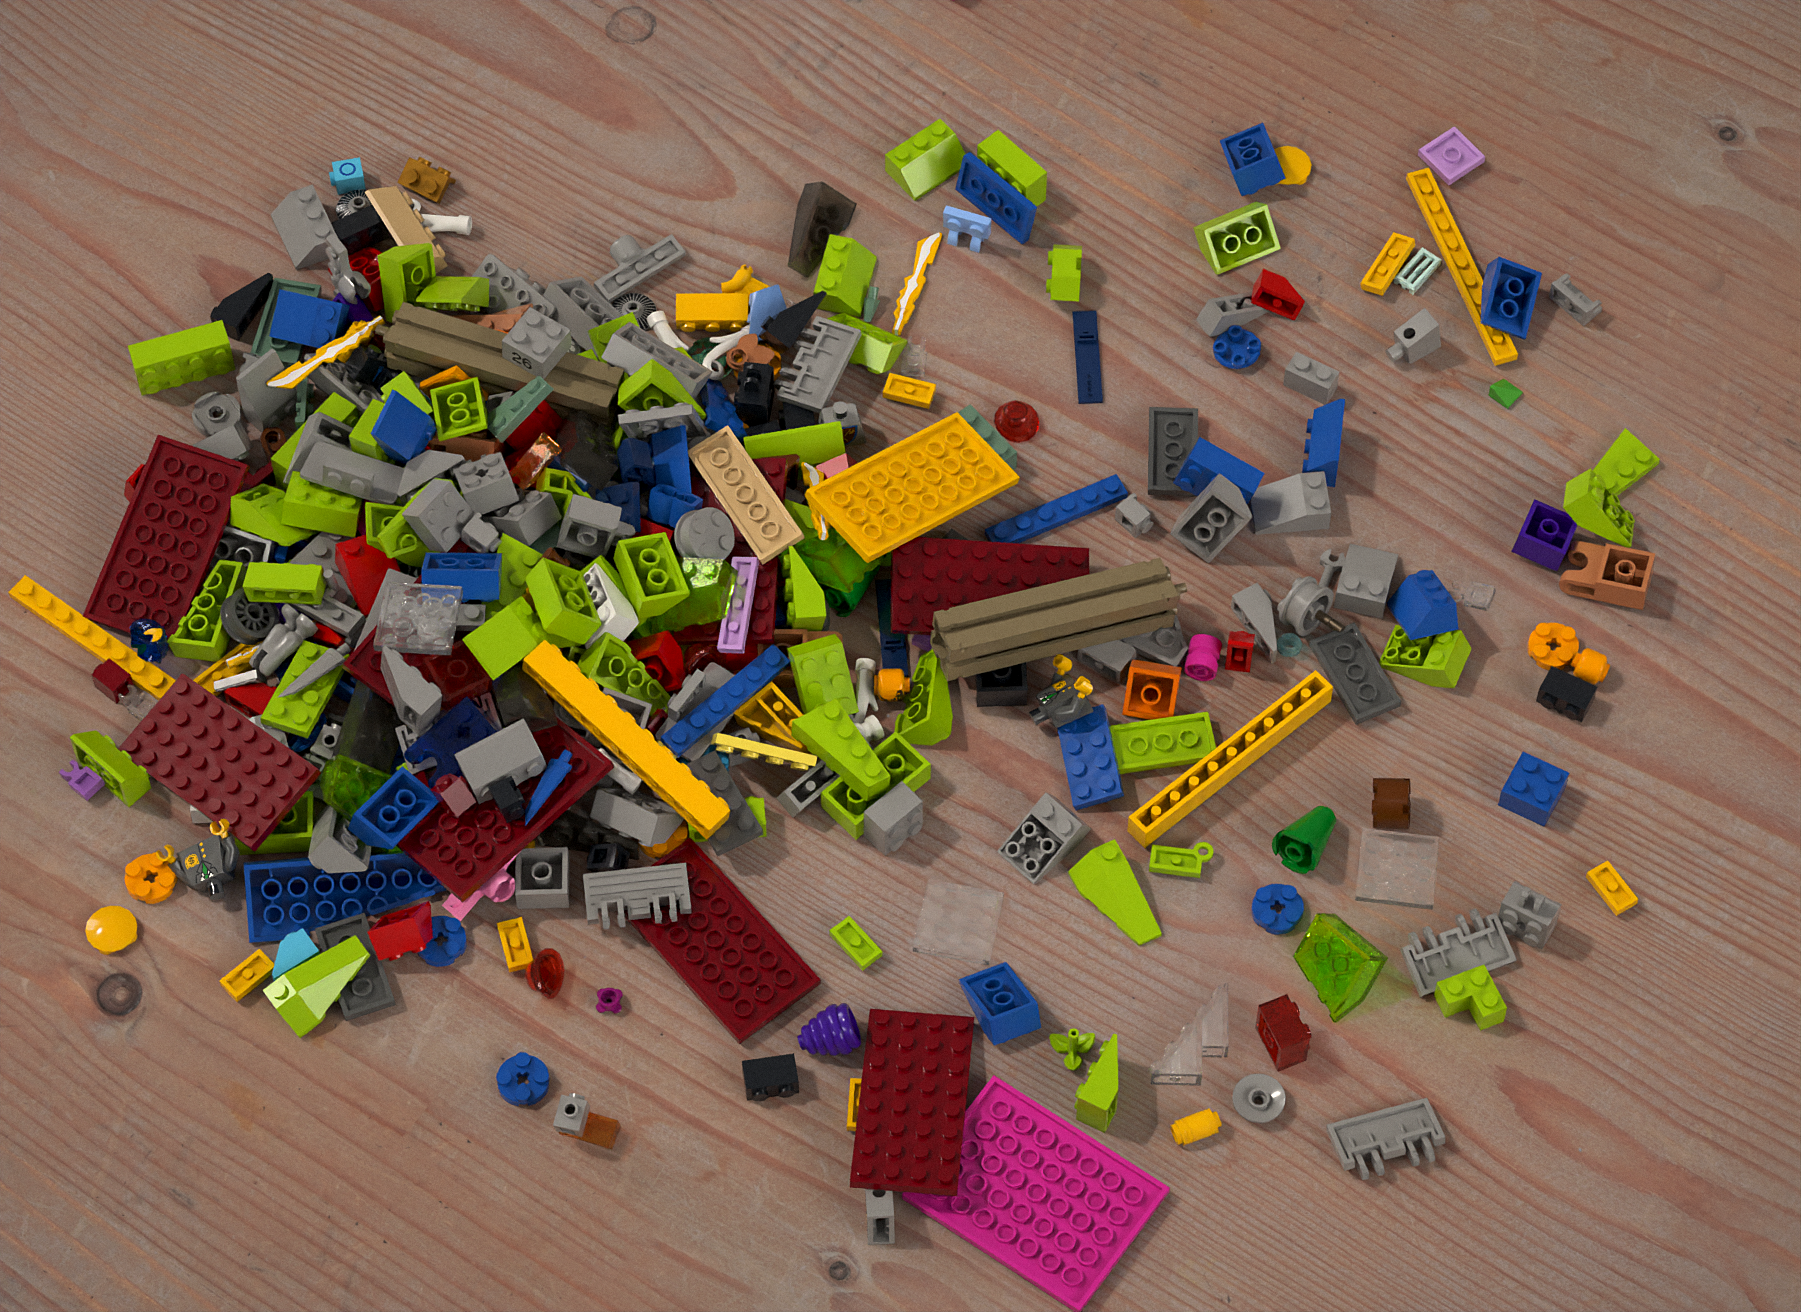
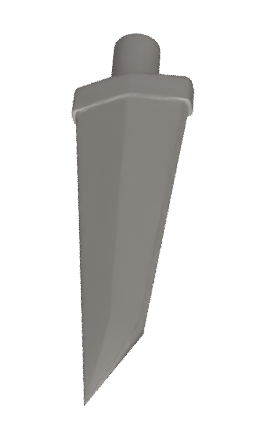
M344 643L336 650L329 648L278 697L295 694L337 666L342 665L346 661L344 656L351 651L350 647Z

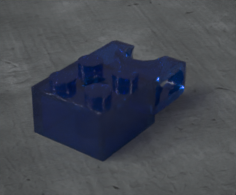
M466 696L404 752V757L411 764H420L429 757L435 758L437 770L428 781L429 788L431 789L436 785V781L444 775L450 773L457 777L463 776L454 754L500 730L475 700ZM469 730L470 736L466 739L465 733Z

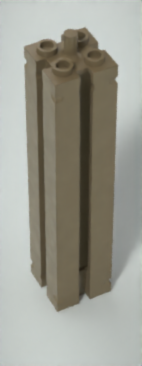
M403 302L400 309L394 312L392 324L394 325L391 328L377 325L375 334L383 336V343L386 346L384 357H387V367L394 370L400 369L402 372L405 371L407 374L423 379H428L457 365L470 378L478 377L481 387L490 396L510 391L516 393L536 378L535 375L502 357V340L507 333L419 306L414 307L409 303ZM566 352L544 379L554 389L544 400L564 422L590 430L595 429L600 433L608 435L615 420V413L620 408L618 406L619 386L625 380L624 369L616 366L611 367L609 364Z
M1156 558L1150 562L1143 561L952 607L947 611H935L932 622L935 630H931L930 644L936 658H940V667L946 680L951 681L958 677H968L1156 631L1161 627H1172L1175 615H1177V602L1180 600V594L1187 592V586L1185 583L1173 585L1169 568L1164 566L1161 558Z

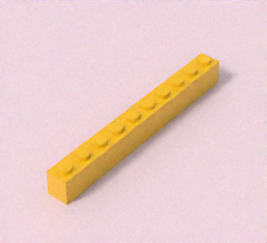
M544 640L523 659L522 670L706 840L728 820L730 809L727 802L721 797L717 798L712 794L709 786L704 781H698L692 775L687 765L675 760L672 752L666 746L661 747L655 741L650 731L638 726L635 718L629 712L624 713L618 707L613 697L601 692L598 684L592 678L587 679L581 673L576 663L564 658L561 650L556 645H550Z
M1315 670L1128 817L1127 832L1146 848L1329 704L1332 698L1333 686Z

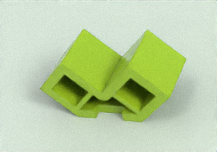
M1054 244L1053 251H1048V265H1052V278L1047 279L1046 293H1051L1050 300L1079 301L1082 246Z
M545 468L537 479L536 491L551 493L562 517L558 523V526L561 528L573 494L592 498L587 492H583L575 483L576 479L570 472Z

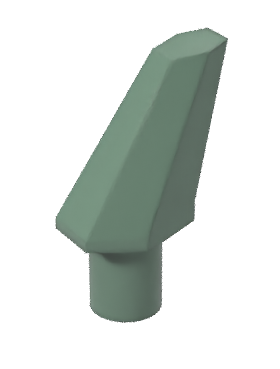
M870 286L868 298L864 300L865 322H871L880 303V300H877L878 287Z

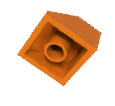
M1132 659L1122 715L1149 720L1173 717L1182 667Z

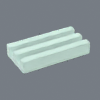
M1422 247L1395 276L1393 283L1396 285L1400 283L1401 288L1404 290L1406 288L1409 289V293L1413 295L1441 265L1442 259ZM1424 256H1426L1427 258L1415 269V271L1407 279H1404V277L1413 269V267ZM1431 261H1433L1432 264L1412 284V282L1417 278V276L1430 264Z

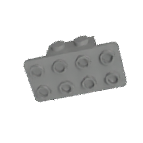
M488 254L472 276L489 278V307H482L489 314L531 303L533 304V309L549 318L556 311L555 305L543 296L546 291L543 285L536 281L533 283L528 279L530 275L521 268L515 270L508 267L495 255Z
M318 441L300 471V477L304 480L379 504L394 505L399 497L398 490L405 468Z
M714 662L709 663L703 672L697 669L693 675L689 674L683 681L682 690L679 694H673L668 701V718L657 731L656 740L661 742V736L735 675ZM736 710L681 756L690 762L702 757L711 745L713 734L720 733Z

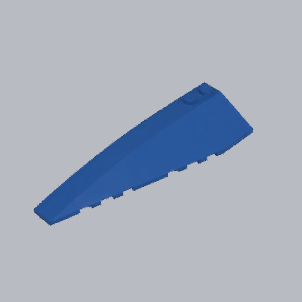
M403 851L371 853L368 869L360 872L327 873L323 869H317L313 866L308 857L244 862L249 943L284 940L289 933L297 932L302 928L310 936L309 932L315 931V928L365 913L366 917L424 897L435 895L447 889Z

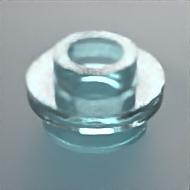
M1285 633L1278 639L1277 650L1281 655L1294 657L1301 652L1302 642L1296 634ZM1286 645H1292L1293 648H1288Z

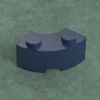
M635 438L624 439L617 451L623 484L628 482L639 483L641 495L655 485L648 443L636 440Z

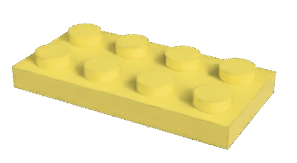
M721 733L713 734L711 745L716 746V751L731 754L736 750L741 752V757L754 760L761 756L766 758V763L783 765V762L791 763L790 768L800 771H808V768L815 767L818 757Z

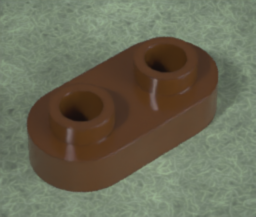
M278 427L266 428L260 436L268 463L273 455L287 442L284 432Z

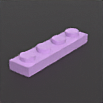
M757 557L732 558L717 646L720 653L744 654L759 567Z

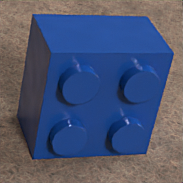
M1522 752L1501 790L1498 806L1545 827L1566 788L1569 772L1526 752Z

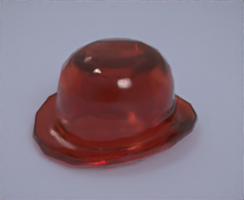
M1013 400L998 408L994 415V424L1001 436L1009 441L1020 443L1026 442L1035 436L1039 429V418L1031 405L1019 400Z
M705 643L691 645L683 655V671L685 676L693 675L697 669L703 672L711 662L724 668L726 653H720L716 646H709Z
M545 948L538 953L535 959L529 962L525 970L526 983L530 989L535 992H541L547 999H554L563 984L565 969L559 952L553 948Z

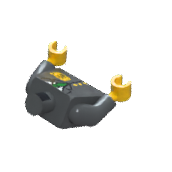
M1061 654L1054 657L1053 665L1058 668V671L1054 672L1051 684L1036 695L1040 706L1029 712V716L1035 725L1048 719L1054 727H1061L1093 712L1087 695L1093 690L1090 680L1080 676L1075 681L1068 673L1064 675L1065 672L1072 668V662Z
M226 819L219 821L222 829L218 827L215 821L210 824V831L214 835L178 852V858L173 856L174 848L168 844L164 846L168 851V856H164L160 850L156 851L157 858L160 861H168V867L178 879L191 889H197L203 893L208 892L211 900H219L225 896L223 885L234 880L235 868L240 854L231 833L227 832L229 822Z

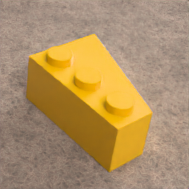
M772 681L734 713L737 724L742 728L749 727L752 733L756 732L758 736L781 748L812 755L807 750V746L791 736L792 721L803 716V714Z

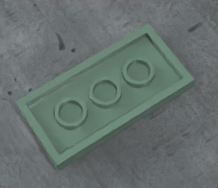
M274 278L250 353L263 356L273 348L283 366L289 368L300 361L305 345L269 336L279 290L320 298L322 288L321 285Z

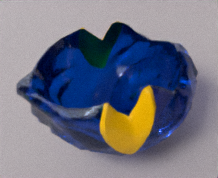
M141 618L134 620L129 628L131 648L138 649L137 656L142 660L161 664L162 659L165 658L169 651L167 634L164 628L158 622L151 619Z

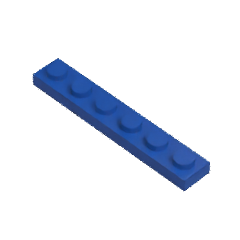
M1115 474L985 529V536L989 542L1019 544L1126 499L1128 492L1118 475Z
M772 644L661 736V742L679 758L790 666V660Z

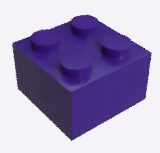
M1534 499L1511 552L1558 571L1577 524L1568 513Z

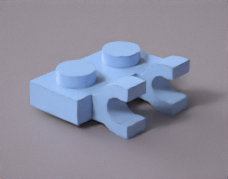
M946 205L943 212V227L950 229L947 244L957 246L958 236L962 232L972 235L970 250L979 253L981 241L988 239L991 234V218Z

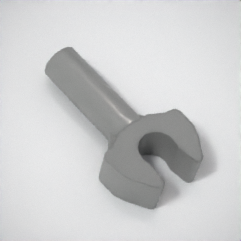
M1328 549L1321 555L1320 565L1325 569L1318 586L1321 588L1328 587L1335 571H1342L1345 562L1344 553L1340 554L1336 562L1330 561L1331 549Z

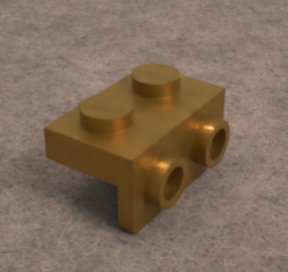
M420 156L418 160L409 157L397 183L440 204L449 184H455L456 179L450 177L452 172L440 166L436 170L430 167L432 162Z

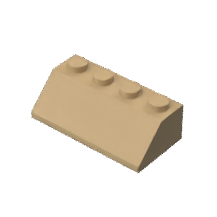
M397 186L368 189L365 191L398 246L430 243L433 248L435 272L438 273L448 266L444 260V257L447 256L440 244L435 246L432 240L436 237L428 226L423 227L422 222L425 220L418 209L413 211L410 205L414 202L406 191L401 193Z

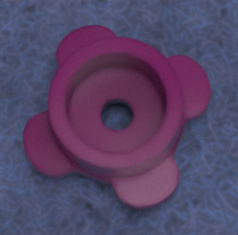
M614 988L598 990L597 997L599 1001L596 1005V1010L599 1013L612 1011L616 1014L622 1010L620 999L623 997V993L621 990Z

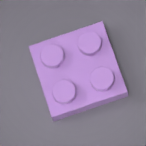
M1455 126L1418 150V156L1448 185L1485 161V156Z

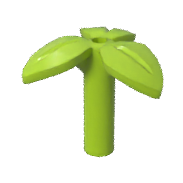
M1072 1028L1068 1032V1038L1064 1035L1053 1033L1050 1034L1049 1039L1051 1046L1057 1053L1068 1052L1063 1062L1068 1069L1074 1071L1081 1067L1083 1061L1077 1052L1087 1053L1094 1044L1095 1034L1084 1033L1079 1036V1031Z

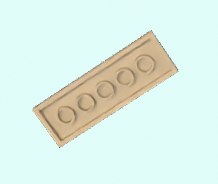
M728 425L688 450V457L762 565L787 550L789 546H793L805 538Z

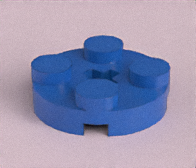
M1270 884L1257 890L1252 901L1251 913L1254 922L1258 926L1260 924L1261 927L1265 928L1266 932L1277 935L1286 934L1295 929V926L1301 921L1304 904L1294 886ZM1280 905L1283 909L1278 914L1275 910H1271V907Z
M448 916L432 917L433 938L426 944L427 948L417 952V954L431 966L443 967L451 965L466 950L467 939L465 930L456 918ZM441 936L448 939L441 946H438L437 942L434 941Z
M520 1052L516 1056L507 1059L500 1066L496 1075L501 1097L514 1106H519V1104L534 1105L545 1097L549 1089L550 1078L546 1065L539 1058L531 1056L526 1052ZM528 1076L529 1083L517 1084L519 1081L518 1077Z

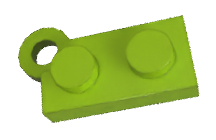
M1207 842L1197 843L1194 849L1152 844L1149 872L1200 878L1202 862L1212 859L1213 847ZM1200 849H1206L1208 851V854L1201 855L1198 851Z

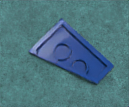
M706 383L701 389L702 403L706 407L704 412L706 413V418H708L705 421V427L718 432L728 425L739 442L742 443L744 441L743 437L748 435L743 428V422L735 412V406L728 398V392L719 385L714 386Z

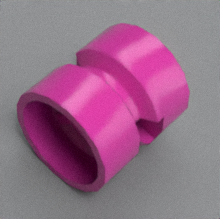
M1197 634L1190 639L1189 655L1186 658L1184 668L1187 676L1199 681H1210L1216 677L1217 661L1220 659L1222 643L1219 639L1206 634Z

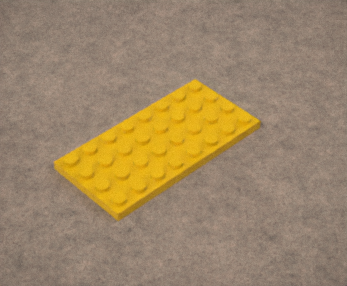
M956 412L807 489L805 497L863 560L869 563L1018 484L1020 477L967 421Z

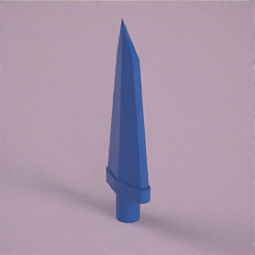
M563 750L558 759L551 758L525 810V826L572 769V766L568 764L573 756L570 751Z

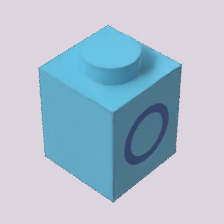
M360 157L332 162L333 172H329L331 186H336L338 195L354 190H366Z

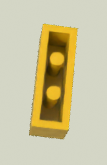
M748 293L676 294L677 330L693 332L695 329H705L708 332H717L720 329H729L730 331L738 332L749 324L747 323L749 315Z

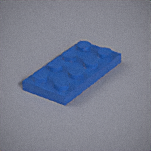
M971 152L965 154L962 159L955 190L1018 242L1024 244L1029 241L1037 206Z
M1104 704L1092 707L1093 712L1061 727H1057L1072 803L1076 811L1124 797L1108 715Z

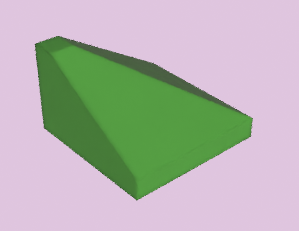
M1502 379L1490 386L1488 396L1508 409L1523 392L1507 380Z

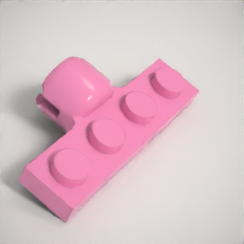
M516 856L463 903L453 894H450L442 906L461 921L484 895L495 903L508 900L514 893L515 880L506 872V869Z

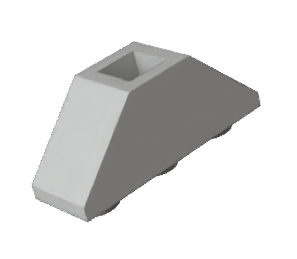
M427 450L408 461L398 490V496L403 507L420 489L434 478L457 480L453 469L459 468L466 463L463 455Z

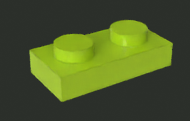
M850 916L829 930V935L862 971L882 957V950Z

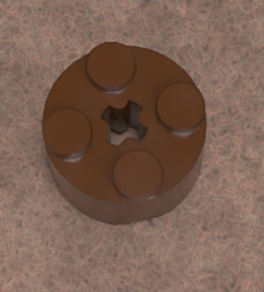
M1373 778V828L1409 829L1411 816L1410 778Z

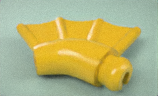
M744 264L737 270L731 280L721 283L722 293H748L750 296L753 292L771 286L751 276L753 272L752 267L749 266L747 268L746 264Z

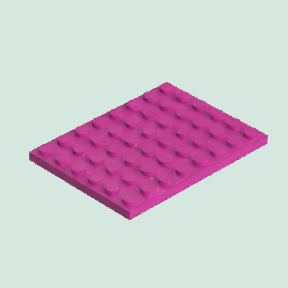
M993 1075L965 1112L957 1196L903 1192L902 1199L1074 1312H1081L1168 1195L1170 1187Z

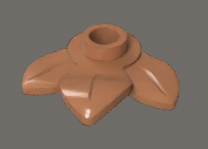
M747 334L739 339L737 347L728 351L726 362L731 369L743 371L744 362L768 364L773 359L775 353L767 347L757 345V334ZM740 356L743 360L737 363L734 361V358Z

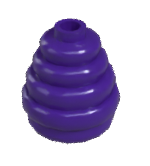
M841 1003L840 1005L830 1004L825 1010L819 1011L816 1018L809 1020V1025L802 1026L801 1035L797 1036L802 1051L807 1049L811 1055L817 1053L823 1056L828 1053L832 1056L840 1053L847 1055L861 1045L858 1024L851 1008L846 1003Z

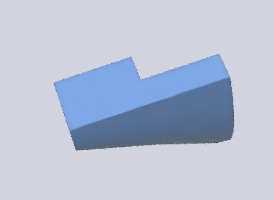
M779 284L750 294V313L747 319V323H750L749 334H757L758 342L764 341L759 337L763 330L761 328L763 321L769 315L773 317L787 309Z

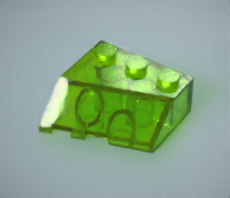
M834 527L828 529V538L826 540H821L819 536L805 540L802 545L794 548L817 582L847 593L853 590L855 582L860 583L864 579L866 571H872L887 557L884 554L866 563Z
M676 557L690 594L662 615L650 617L653 634L667 630L677 632L684 630L685 626L692 624L702 625L726 618L738 571L724 559Z
M337 754L326 761L320 788L324 802L351 822L353 814L392 775ZM382 848L386 852L389 851L387 848Z
M1329 913L1316 914L1293 955L1308 982H1312L1319 994L1317 996L1321 1003L1326 1004L1331 1013L1329 1016L1334 1023H1337L1365 1000L1388 959L1386 955L1340 917Z

